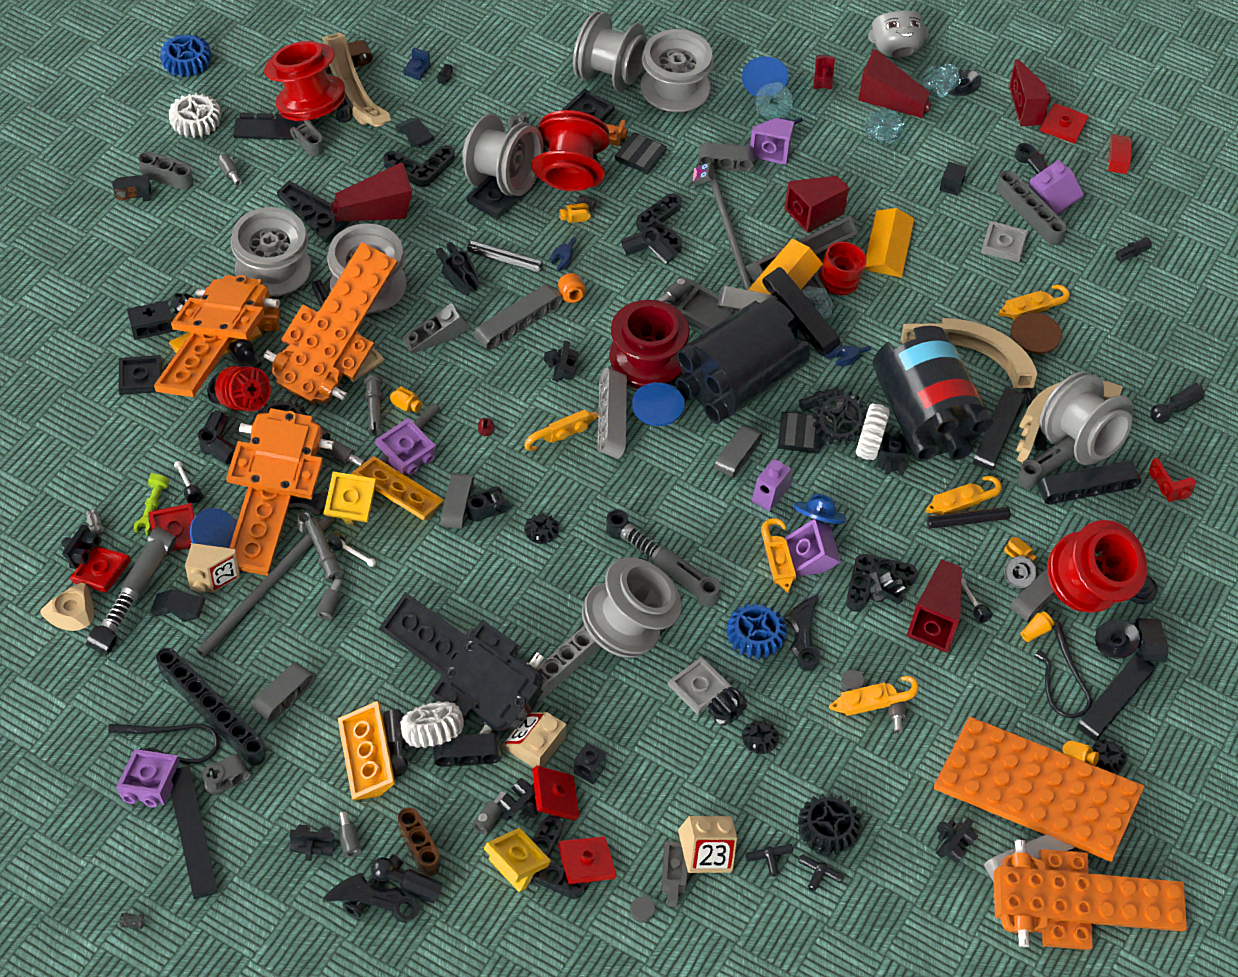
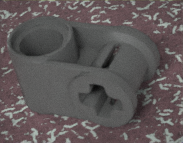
M305 120L304 124L290 129L294 140L302 146L307 154L313 157L322 154V135L309 120Z
M232 754L221 761L205 767L203 770L204 787L210 794H220L229 788L245 783L251 774L239 754Z

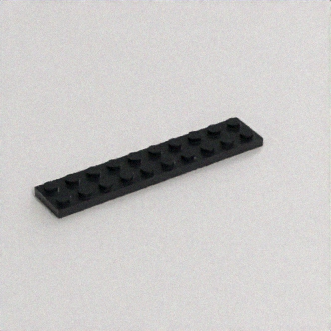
M584 88L562 110L587 113L603 122L614 111L615 105ZM544 145V152H548L549 148ZM490 175L467 196V203L498 220L525 194L520 196L505 195L498 186L497 178ZM537 177V179H536L535 183L533 184V186H534L536 183H538L541 179Z

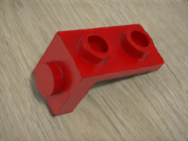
M1158 457L1153 458L1149 474L1152 479H1155L1161 494L1165 495L1168 502L1189 498L1196 485L1193 477L1173 482Z

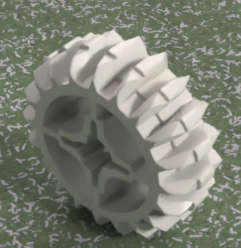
M197 92L195 95L188 93L186 97L181 95V99H175V103L171 104V109H169L170 124L173 126L174 131H178L179 135L184 134L186 138L190 135L193 138L199 135L202 137L203 134L209 135L210 131L214 132L216 127H219L221 109L215 99H212L211 96L206 97L204 93L198 95Z
M872 403L869 406L856 450L857 456L863 459L874 460L877 457L890 413L889 408L884 407V405Z
M441 701L437 703L430 702L427 705L423 704L419 708L415 707L414 711H409L401 721L403 738H405L406 743H409V746H415L416 748L421 746L424 748L428 746L434 747L437 744L442 745L443 742L451 741V738H456L462 732L464 727L462 712L459 706L448 701L443 703Z

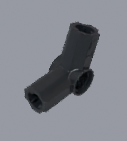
M648 227L642 232L621 240L626 256L650 248L665 264H668L678 254L671 244L653 227ZM651 232L656 233L655 241L648 242L646 239L647 235Z
M215 410V412L210 413L204 428L198 432L200 450L206 455L214 456L225 465L231 464L236 448L221 438L229 418L223 412Z

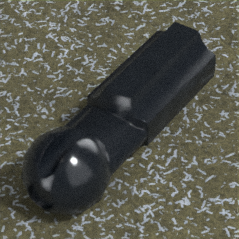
M1197 382L1171 396L1170 402L1167 405L1157 404L1153 406L1150 412L1152 420L1159 424L1165 423L1170 419L1173 411L1182 412L1204 399L1205 391L1203 387Z
M399 709L385 711L383 714L386 738L395 777L402 776L409 766L407 759L402 755V748L405 747L406 741L401 732V721L403 720L404 713Z
M378 858L371 866V874L377 881L384 882L391 879L400 884L401 890L433 904L440 894L442 882L412 869H408L405 872L396 869L393 862L388 858Z

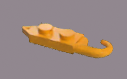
M1053 285L1052 289L1062 291L1063 296L1053 298L1049 293L1040 290L1010 299L1005 302V306L999 311L998 316L1010 317L1015 320L1018 316L1025 313L1047 311L1051 307L1066 303L1070 298V293L1062 285Z
M584 409L553 422L548 427L532 433L525 441V449L528 451L536 450L537 446H531V444L541 438H544L546 442L554 443L564 440L575 433H581L598 417V413L587 412Z
M984 476L982 480L993 482L995 488L984 491L980 486L969 483L933 497V501L927 507L926 513L950 514L973 507L982 501L999 495L1002 490V484L993 476Z
M771 518L766 520L761 526L765 551L774 584H778L789 593L793 581H796V574L788 544L783 537L771 536L769 530L773 524L780 525L783 530L786 529V525L780 519Z
M902 676V681H909L912 685L908 691L897 693L891 684L884 682L842 692L841 696L829 705V709L844 713L846 716L889 707L891 706L890 704L912 699L917 694L919 685L913 677Z

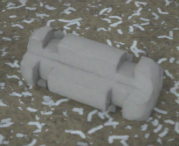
M97 510L87 511L86 515L91 532L102 534L103 527Z

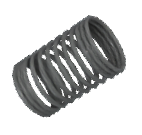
M580 195L576 204L588 203L589 211L593 212L596 207V201Z
M302 512L298 515V530L302 533L308 532L307 527H303V524L311 519L309 513Z
M121 913L119 919L120 928H143L144 915L128 914L127 917L126 913Z

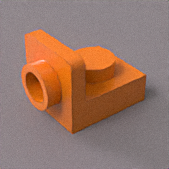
M621 120L619 127L606 124L609 130V144L620 146L622 140L626 139L628 128H625V120Z
M269 307L267 311H264L265 314L258 323V328L260 331H279L280 307Z

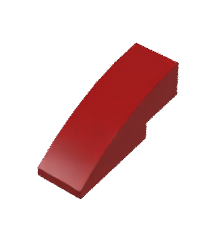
M1111 134L1108 171L1127 174L1131 159V138Z

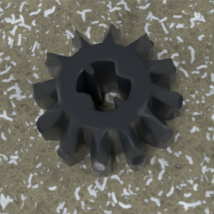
M732 686L728 689L724 688L722 692L717 693V696L712 698V702L708 705V712L718 724L723 726L728 723L732 724L735 719H738L744 713L743 710L747 708V700L743 693Z

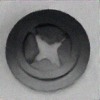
M544 513L541 515L534 514L532 518H527L524 525L525 535L534 543H549L559 533L558 522L553 519L552 515L546 516ZM545 525V529L542 528L538 531V526Z
M765 719L763 721L754 720L750 724L747 723L742 732L743 744L754 753H769L778 744V731H776L773 724L766 723ZM757 730H759V732H761L762 735H765L764 742L760 739V737H755L757 736Z
M1105 738L1103 741H1096L1092 746L1093 751L1099 753L1096 767L1111 773H1116L1123 769L1126 764L1127 754L1124 753L1123 746L1117 745L1115 740L1110 742ZM1106 750L1109 751L1110 755H1113L1111 762L1107 756H1103Z

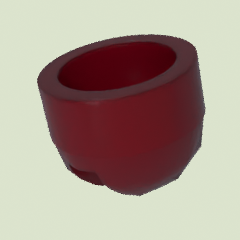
M490 418L480 419L478 432L483 436L492 435L495 431L493 420Z

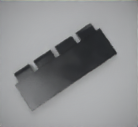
M240 112L239 118L235 119L233 137L294 140L290 129L304 124V121L288 120L282 117L281 114H276V119H273L272 113H257V119H255L254 113Z

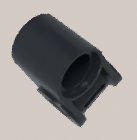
M495 486L469 496L467 516L472 521H482L483 519L505 513L510 508V504L504 499L502 489Z

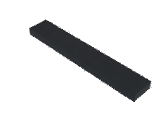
M190 766L180 767L176 769L171 779L173 784L171 797L193 898L198 899L217 894L218 891Z

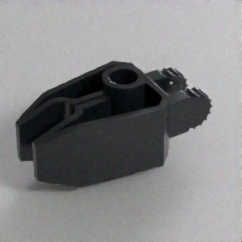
M449 242L446 245L450 256L442 248L436 249V254L443 263L441 273L459 292L468 296L471 291L469 285L475 291L478 290L479 279L477 271L467 251H458L454 244Z
M886 431L882 438L878 467L884 470L885 474L897 471L898 475H904V470L908 467L910 455L905 436L897 432L894 438L890 436L889 431Z

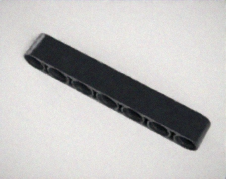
M172 648L159 650L156 655V661L160 674L248 764L253 766L262 764L266 758L263 740Z

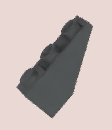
M450 303L402 338L410 353H415L453 340L468 330L470 326L462 312L453 303Z

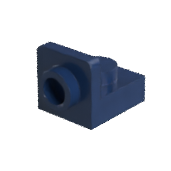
M414 47L412 49V58L403 69L404 75L421 80L430 68V53Z

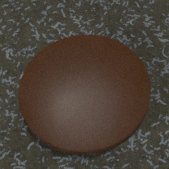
M1025 313L1018 316L1013 321L1010 330L1012 340L1024 351L1034 354H1045L1053 351L1058 347L1062 337L1059 325L1052 318L1041 313Z

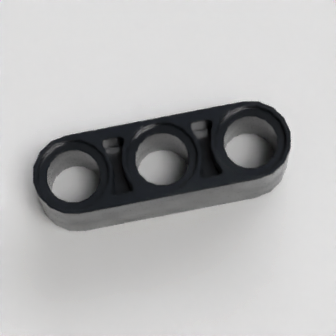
M1137 618L1135 627L1139 631L1140 643L1138 648L1142 661L1166 663L1168 643L1161 620Z
M494 733L458 735L456 738H451V741H446L442 745L437 744L433 747L434 764L440 767L498 763L502 759L500 736Z

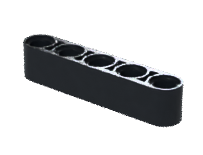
M777 267L762 279V283L767 291L777 297L778 301L795 316L793 320L798 323V329L820 355L826 356L841 344L840 338L784 269Z
M1005 387L992 416L993 425L985 431L972 464L993 471L1022 406L1025 393Z
M1125 461L1044 477L1038 481L1037 487L1044 503L1051 505L1137 487L1142 482V479L1132 461Z
M1136 653L1085 713L1076 728L1094 741H1097L1149 679L1156 665L1150 661H1142L1141 655Z

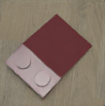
M1015 59L1008 87L1020 126L1042 125L1044 117L1047 116V105L1051 102L1050 92H1047L1045 84L1019 59Z

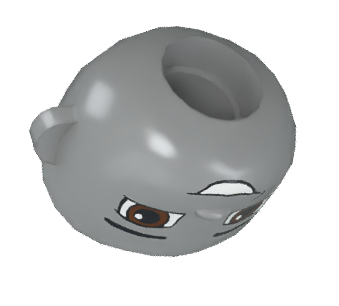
M894 11L882 14L874 19L868 38L871 42L875 43L877 49L882 54L888 57L902 58L919 51L929 32L924 27L920 13L914 11Z

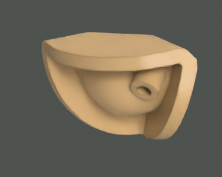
M84 583L70 587L40 610L41 615L48 622L58 628L69 631L81 630L89 626L94 619L93 600L88 586Z

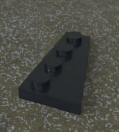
M290 180L277 191V197L326 243L350 222L337 221L335 213L331 212L330 202Z

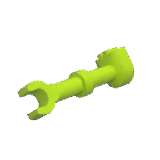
M154 473L150 474L147 483L153 490L150 498L146 499V508L143 516L134 523L135 533H138L141 527H146V535L151 533L148 512L158 508L160 493L162 490L167 489L170 482L167 477Z

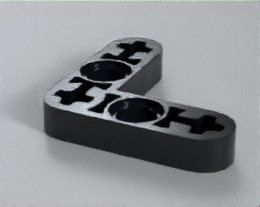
M449 145L441 146L422 165L396 151L386 152L383 156V161L386 169L399 163H404L405 167H411L412 170L406 171L409 181L419 187H427L454 162L455 150ZM438 164L439 167L431 168L430 165Z
M674 193L666 195L639 214L636 221V227L640 232L648 227H653L663 232L664 235L662 236L678 253L682 248V239L665 226L663 222L681 209V197ZM662 211L664 214L656 215L654 212ZM651 232L647 237L655 241L657 235Z
M869 554L858 555L855 559L847 594V608L854 612L864 609L871 582L870 574L876 571L883 575L884 573L880 570L881 567H889L894 574L898 570L897 575H895L896 578H904L908 586L916 581L918 574L916 567L909 563ZM862 563H867L865 572H860ZM905 572L909 573V577L905 576ZM862 579L866 582V585L858 586L854 581ZM856 593L860 594L858 603L854 602Z
M555 816L544 818L532 839L535 844L544 843L548 846V849L543 852L548 858L562 834V822ZM555 825L556 827L551 831L549 838L546 837L548 827ZM551 862L547 868L543 869L541 877L538 871L531 879L534 883L572 899L581 897L585 891V882L578 883V888L571 890L570 885L573 884L568 883L565 869ZM549 872H556L559 875V879L551 882L546 879V875ZM563 877H566V882H564L563 886H561L563 882Z

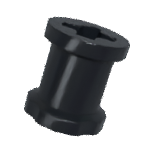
M347 97L343 101L345 106L343 107L342 103L336 108V119L342 123L349 122L353 117L350 111L352 103Z

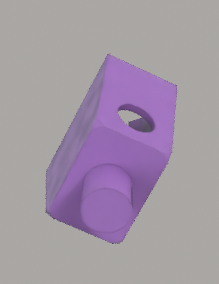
M773 459L757 479L752 502L770 512L791 486L792 469Z

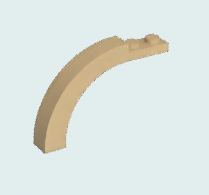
M339 32L322 37L323 43L334 50L335 56L330 64L333 76L342 79L345 84V97L351 100L352 106L350 111L361 125L369 123L375 127L382 126L385 122L390 121L389 113L374 104L365 92L354 68L346 36Z
M942 318L941 324H903L902 344L916 339L913 331L914 328L938 326L943 328L947 337L954 345L976 350L996 361L1008 374L1013 388H1034L1037 371L1031 358L1011 338L993 328L971 321Z
M1103 381V400L1121 394L1123 386ZM1060 383L1054 384L1039 393L1023 416L1019 427L1023 428L1021 436H1024V439H1020L1016 451L1019 452L1018 461H1025L1030 454L1040 425L1043 406L1050 394Z

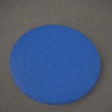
M758 57L748 62L744 67L742 83L745 89L756 97H774L786 88L788 84V71L785 65L775 58Z
M650 383L642 386L635 392L632 399V408L637 418L642 422L653 426H666L674 423L681 417L684 411V399L682 394L671 385Z
M814 494L808 502L798 501L794 504V509L820 521L844 524L847 519L843 514L836 511L837 509L832 498L825 495Z
M205 509L199 512L192 520L190 526L191 542L194 544L229 548L237 522L229 513L222 509Z

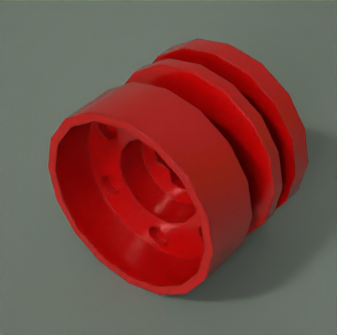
M836 242L830 245L818 274L826 290L835 295L844 296L856 291L867 263L866 255L862 249L849 242Z
M231 366L220 372L217 377L215 393L220 404L226 408L251 412L259 410L267 403L270 398L271 385L266 373L259 368Z

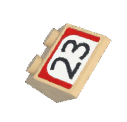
M191 544L185 563L190 590L199 593H213L239 578L240 570L236 549Z
M529 712L519 727L515 728L502 744V748L533 768L537 765L543 767L565 740L566 723L548 712Z
M689 816L678 829L688 873H731L733 871L737 842L732 816Z

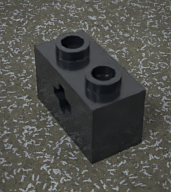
M168 300L127 309L134 340L175 332L171 325L173 319Z

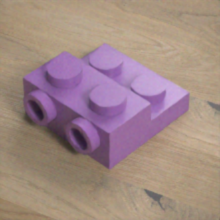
M409 418L375 440L377 447L389 458V464L404 475H413L418 470L419 465L422 463L427 465L435 458L436 445Z
M134 749L116 786L122 800L129 804H134L135 801H142L149 807H156L157 804L165 805L173 788L171 779L180 762L178 756Z

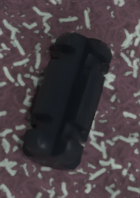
M447 63L443 65L444 67H442L437 76L439 84L445 85L453 72V66Z

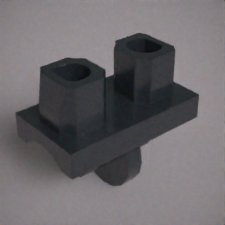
M238 339L235 342H231L227 350L238 366L254 368L262 366V361L253 350V345L249 340Z
M564 340L562 349L557 351V349L552 348L551 351H547L544 354V362L548 364V367H554L553 381L558 382L561 377L571 380L575 374L576 368L566 363L574 365L578 358V351L570 349V342Z
M84 524L80 526L72 538L65 537L61 542L65 548L62 555L69 561L70 568L76 569L79 564H87L91 555L89 549L91 547L98 548L101 539L97 533L91 532L88 525Z
M876 571L870 574L871 578L876 582L870 588L869 593L873 601L880 603L887 598L896 604L903 602L901 595L909 591L908 584L904 578L897 579L891 571L883 575Z
M521 777L511 788L520 798L516 801L509 793H506L497 803L505 812L502 818L506 822L519 809L522 810L519 817L523 820L527 816L535 818L538 815L536 799L534 798L531 802L528 801L535 793L534 783L531 785Z
M969 817L963 823L959 822L957 825L953 820H950L948 823L941 821L937 825V830L940 833L937 838L944 842L936 854L940 858L946 855L954 862L961 860L966 851L958 845L959 841L961 840L968 847L978 837L971 828L974 822Z
M299 824L296 830H290V852L306 853V861H311L313 854L333 856L334 834L331 827H322L319 829V832L310 831V827L307 825Z

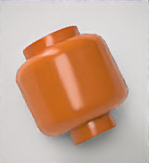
M568 273L563 275L558 281V291L566 302L575 303L585 296L586 287L579 275Z

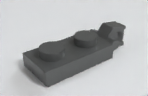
M665 841L661 884L662 893H668L667 907H677L678 894L684 895L686 888L687 866L681 842Z

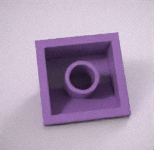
M774 118L753 127L750 147L755 152L754 158L786 165L791 149L794 122Z
M1057 160L1030 179L1029 187L1057 215L1080 200L1084 195L1072 170L1060 160Z
M817 519L811 520L784 538L788 544L796 576L824 573L841 562L831 526Z

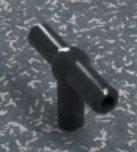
M792 844L777 847L767 846L761 850L746 852V860L751 862L766 859L770 876H777L779 870L775 857L793 853Z
M803 854L800 856L798 862L815 871L808 884L810 890H817L823 875L838 883H842L844 874L828 867L824 862H817Z

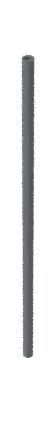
M713 168L710 184L744 289L748 290L752 285Z

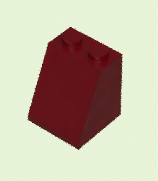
M838 176L790 181L787 185L784 210L807 233H810L845 214L849 187Z

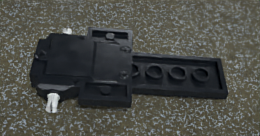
M405 592L379 627L380 630L442 674L429 695L437 701H441V703L445 701L455 703L456 706H459L465 721L472 711L476 712L479 719L485 723L479 734L491 733L492 730L505 733L513 727L517 729L544 692L541 690L543 677L540 671L537 670L544 657L536 652L530 663L514 658L512 655L519 645L483 619L470 637H468Z

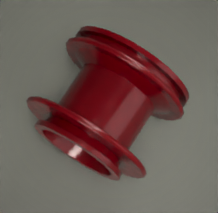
M649 299L631 302L615 314L611 322L613 342L610 347L609 358L612 369L627 376L628 386L639 389L650 383L672 385L681 376L682 372L676 353L687 344L690 329L685 316L677 308L666 302Z

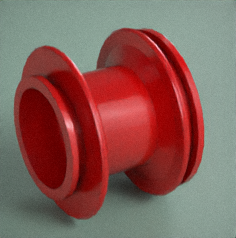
M314 41L296 42L278 50L267 62L264 68L266 77L273 81L283 82L284 89L275 100V106L282 117L293 121L311 120L334 111L343 103L346 96L344 82L338 77L327 75L325 71L335 56L332 47Z
M562 110L545 115L537 129L542 135L543 144L549 149L548 152H544L533 159L531 168L534 174L549 186L564 191H581L601 183L605 178V171L601 164L593 159V155L604 151L610 143L609 130L606 124L595 116L579 111Z
M1097 520L1087 524L1081 531L1070 533L1059 540L1049 555L1047 572L1054 593L1065 605L1080 612H1099L1110 608L1115 602L1126 601L1134 597L1141 590L1147 577V559L1140 541L1127 527L1112 520Z

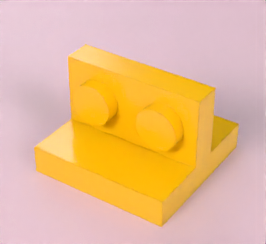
M333 472L324 510L325 516L342 518L345 524L354 525L355 521L368 523L377 480L369 477Z
M521 828L487 842L484 850L490 855L489 861L518 892L526 890L533 875L547 868L551 862Z

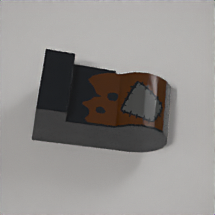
M148 174L119 177L112 182L114 195L118 200L142 198L143 201H151V184Z

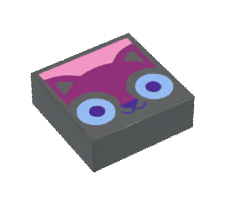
M708 162L695 167L692 183L698 186L711 181L713 165Z

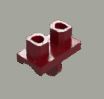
M816 56L813 89H832L834 56Z

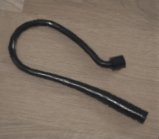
M1057 621L1054 622L1053 629L1060 650L1087 698V704L1082 711L1070 714L1060 710L1054 704L1050 690L1051 662L1046 657V654L1040 650L1036 652L1034 657L1041 662H1046L1045 690L1049 705L1056 713L1063 717L1078 718L1085 715L1090 709L1092 698L1074 665L1061 622Z
M201 723L162 727L109 724L108 733L152 734L193 728H203L209 731L215 741L212 751L198 759L178 757L182 763L198 764L205 762L214 756L219 748L217 732L212 727ZM153 747L139 749L144 751L168 754Z

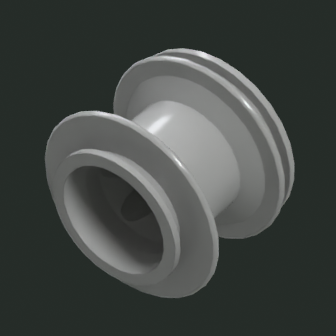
M596 11L590 14L584 22L575 44L573 54L574 74L582 78L583 81L588 82L601 71L612 75L613 87L617 92L627 89L629 85L637 80L643 69L642 54L648 41L643 25L639 22L634 23L626 33L612 29V19L609 13Z
M682 29L665 30L652 36L647 41L642 54V63L646 72L641 78L640 88L644 98L653 106L670 112H685L701 106L708 99L711 91V84L707 75L711 72L714 59L709 43L700 35Z
M487 114L483 116L468 133L463 147V165L469 183L478 187L491 175L497 178L498 186L505 195L520 196L525 194L537 179V176L532 171L531 163L536 156L544 153L543 138L540 131L529 123L521 122L513 126L508 133H505L503 122L497 115Z
M277 207L259 208L242 216L234 225L230 243L232 252L237 258L235 262V275L261 279L263 285L268 287L270 296L285 295L300 288L306 282L311 272V260L306 252L309 238L301 219L291 211Z
M358 224L350 226L339 232L329 247L327 262L332 272L330 290L332 291L360 243L363 242L398 262L368 313L389 309L403 297L407 287V279L402 270L405 263V251L401 241L393 231L380 225Z
M1077 372L1064 379L1048 397L1041 412L1040 428L1047 439L1055 444L1066 437H1072L1075 440L1074 455L1076 460L1083 465H1091L1111 456L1124 443L1131 429L1134 407L1130 398L1123 395L1103 400L1104 385L1100 377L1088 372Z
M626 557L613 562L607 570L605 583L594 586L588 592L582 606V619L590 636L603 649L617 656L634 658L651 650L659 640L660 630L669 628L679 619L682 608L681 598L673 581L660 568L643 559Z

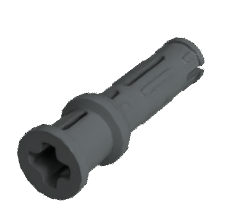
M371 375L364 379V386L366 387L364 399L368 403V433L371 436H375L374 429H376L377 436L382 434L380 402L383 399V393L380 389L382 378L376 375Z
M314 518L313 523L312 519L305 523V526L319 555L318 564L323 567L326 574V582L331 583L334 582V579H341L344 576V571L340 569L337 563V555L331 552L319 520Z

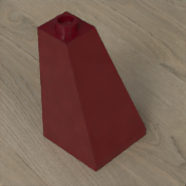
M873 49L863 71L858 101L923 118L925 111L929 112L932 101H929L930 92L878 50Z
M404 163L392 166L337 192L334 201L331 202V212L335 213L336 220L406 219L412 188Z
M943 559L940 560L916 605L906 635L907 637L945 653L949 652L960 621L962 567Z

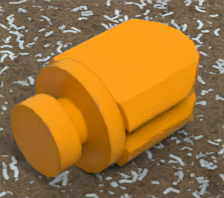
M587 203L566 205L565 209H560L559 211L561 221L567 219L568 223L587 221L591 217Z
M402 386L390 395L392 404L406 412L414 411L417 413L422 408L423 403L419 400V397Z
M1011 537L1004 548V552L1012 558L1027 556L1034 563L1038 559L1037 556L1033 555L1034 550L1018 537Z
M1068 741L1063 745V754L1093 766L1097 764L1099 753L1093 751L1089 745L1075 741Z

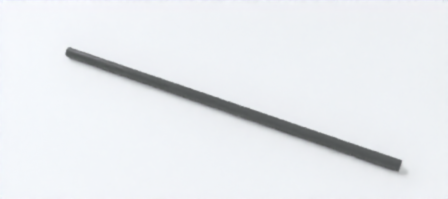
M432 403L413 423L421 430L440 410L439 406ZM383 454L379 459L389 464V458ZM324 516L319 521L323 533L337 517ZM309 533L196 650L201 657L205 658L313 544Z

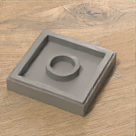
M990 221L981 253L1019 263L1028 230Z
M702 656L668 681V686L697 715L708 709V705L712 702V698L717 696V693L722 692L724 688L728 689L731 687Z

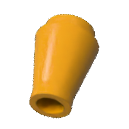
M1046 612L1036 613L1020 634L1026 642H1030L1051 631L1054 622Z

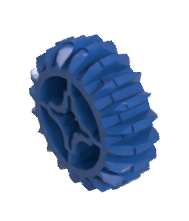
M182 33V36L175 35L174 39L169 38L168 42H164V46L161 47L160 59L162 65L168 73H173L174 76L178 74L181 78L184 75L190 77V75L194 74L197 76L198 72L203 73L204 69H208V65L211 63L212 54L208 42H205L204 38H199L198 35L192 36L191 33L189 35Z
M756 602L753 603V606L746 603L744 608L738 607L736 612H732L727 622L728 628L726 630L728 641L730 644H733V650L740 649V656L747 653L749 659L752 655H755L757 660H759L761 655L766 659L770 653L775 655L777 649L781 650L787 632L785 620L780 618V611L773 612V606L765 608V603L757 606ZM740 629L743 630V633H745V634L747 635V637H745V636L741 633Z

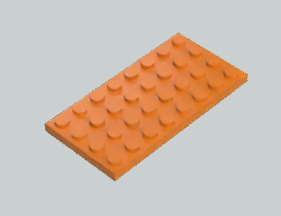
M969 716L934 784V789L1112 862L1143 793L1144 785Z

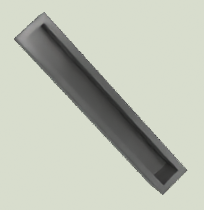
M851 215L798 240V242L810 247L817 254L827 249L833 243L842 242L859 232ZM783 248L745 266L752 283L758 279Z

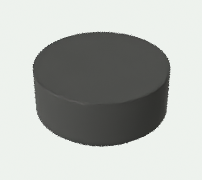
M848 670L842 675L841 686L845 691L863 688L864 677L860 672Z
M638 897L633 900L630 913L634 920L644 923L653 918L655 905L651 899Z

